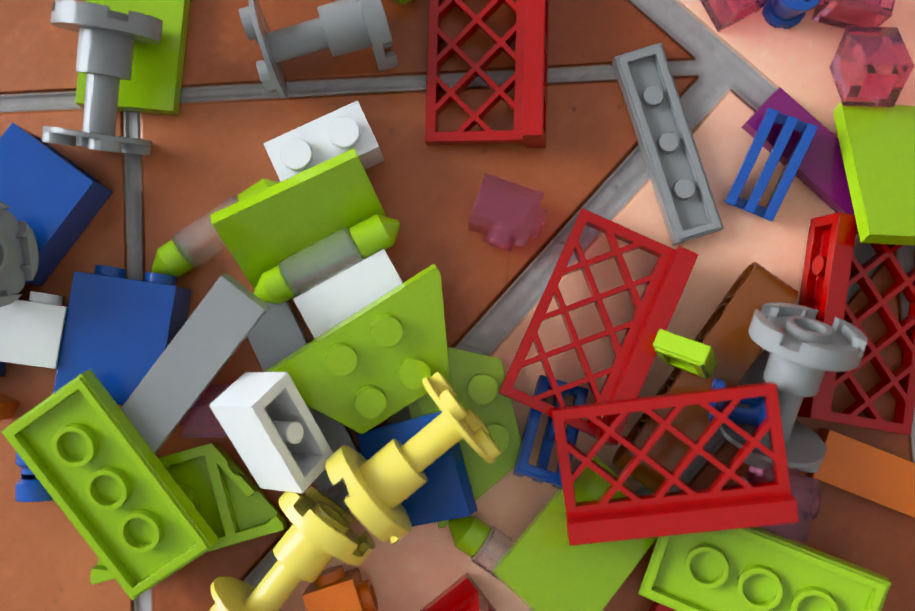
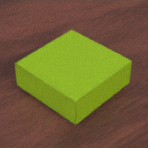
M659 329L652 345L662 363L705 379L712 377L718 363L711 346Z

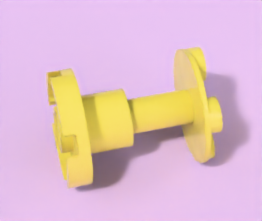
M438 371L430 378L427 376L423 378L422 382L442 413L405 444L400 443L394 438L368 460L350 446L343 445L325 460V468L333 485L342 478L346 483L350 494L344 499L346 505L357 519L384 543L390 539L391 545H393L412 530L409 516L401 503L428 481L424 470L458 441L464 438L478 455L489 464L494 463L495 459L502 454L499 447L488 435L490 431L471 408L466 411L456 398L458 396L456 391Z
M310 486L305 494L285 491L278 502L282 511L293 524L273 548V553L278 560L256 588L231 576L217 577L210 587L211 595L216 603L209 611H282L280 609L302 580L310 583L315 582L334 557L349 565L361 566L374 550L375 542L366 530L358 536L350 528L356 519L323 492L319 493L318 489Z

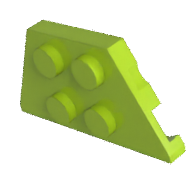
M432 264L263 372H288L307 406L360 434H364L427 394L428 391L422 382V379L426 376L430 378L438 371L446 380L450 379L441 273L435 264Z
M447 347L450 379L447 381L458 394L456 398L466 411L471 408L490 431L488 435L502 452L495 459L494 463L489 464L478 455L464 438L459 441L476 501L515 467L521 437L511 399L498 393L505 379L501 359ZM429 393L408 405L411 418L441 411ZM449 520L437 522L438 529L446 527Z
M217 441L158 458L219 538L215 546L207 552L279 532L288 527L286 518ZM99 558L97 565L91 569L90 580L92 585L115 579Z

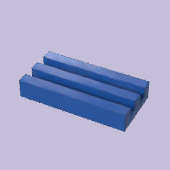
M767 108L724 202L773 222L818 126L802 122L793 116L779 113L775 109ZM773 124L781 125L780 133L748 200L740 198L742 189ZM793 130L801 134L766 207L758 205Z
M539 376L533 396L547 392L548 389L552 390L547 376ZM556 379L558 387L568 384ZM576 386L561 392L563 400H565L566 395L574 397L572 406L586 404L589 389ZM553 397L552 406L558 408L555 397ZM530 408L513 475L533 478L532 481L546 482L552 484V487L563 489L559 460L556 472L547 470L555 440L553 418L548 417L536 466L528 464L541 417L540 412ZM567 425V440L575 446L579 430ZM569 452L570 462H572L573 455Z

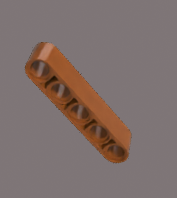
M757 262L751 263L739 275L694 339V341L711 346L718 363L712 377L705 379L674 368L655 396L711 389L714 378L723 379L726 385L737 386L763 350L762 347L752 340L748 333L754 311L757 308L761 312L762 305L770 302L794 304L798 297V291ZM699 404L687 405L683 407L671 424L696 441L709 425V413ZM671 408L654 409V411L664 418ZM643 412L626 438L640 448L659 423ZM666 429L647 454L672 471L690 449V446ZM621 444L613 457L612 464L623 470L635 454ZM641 460L630 474L631 478L652 493H655L666 479L665 476L644 460Z

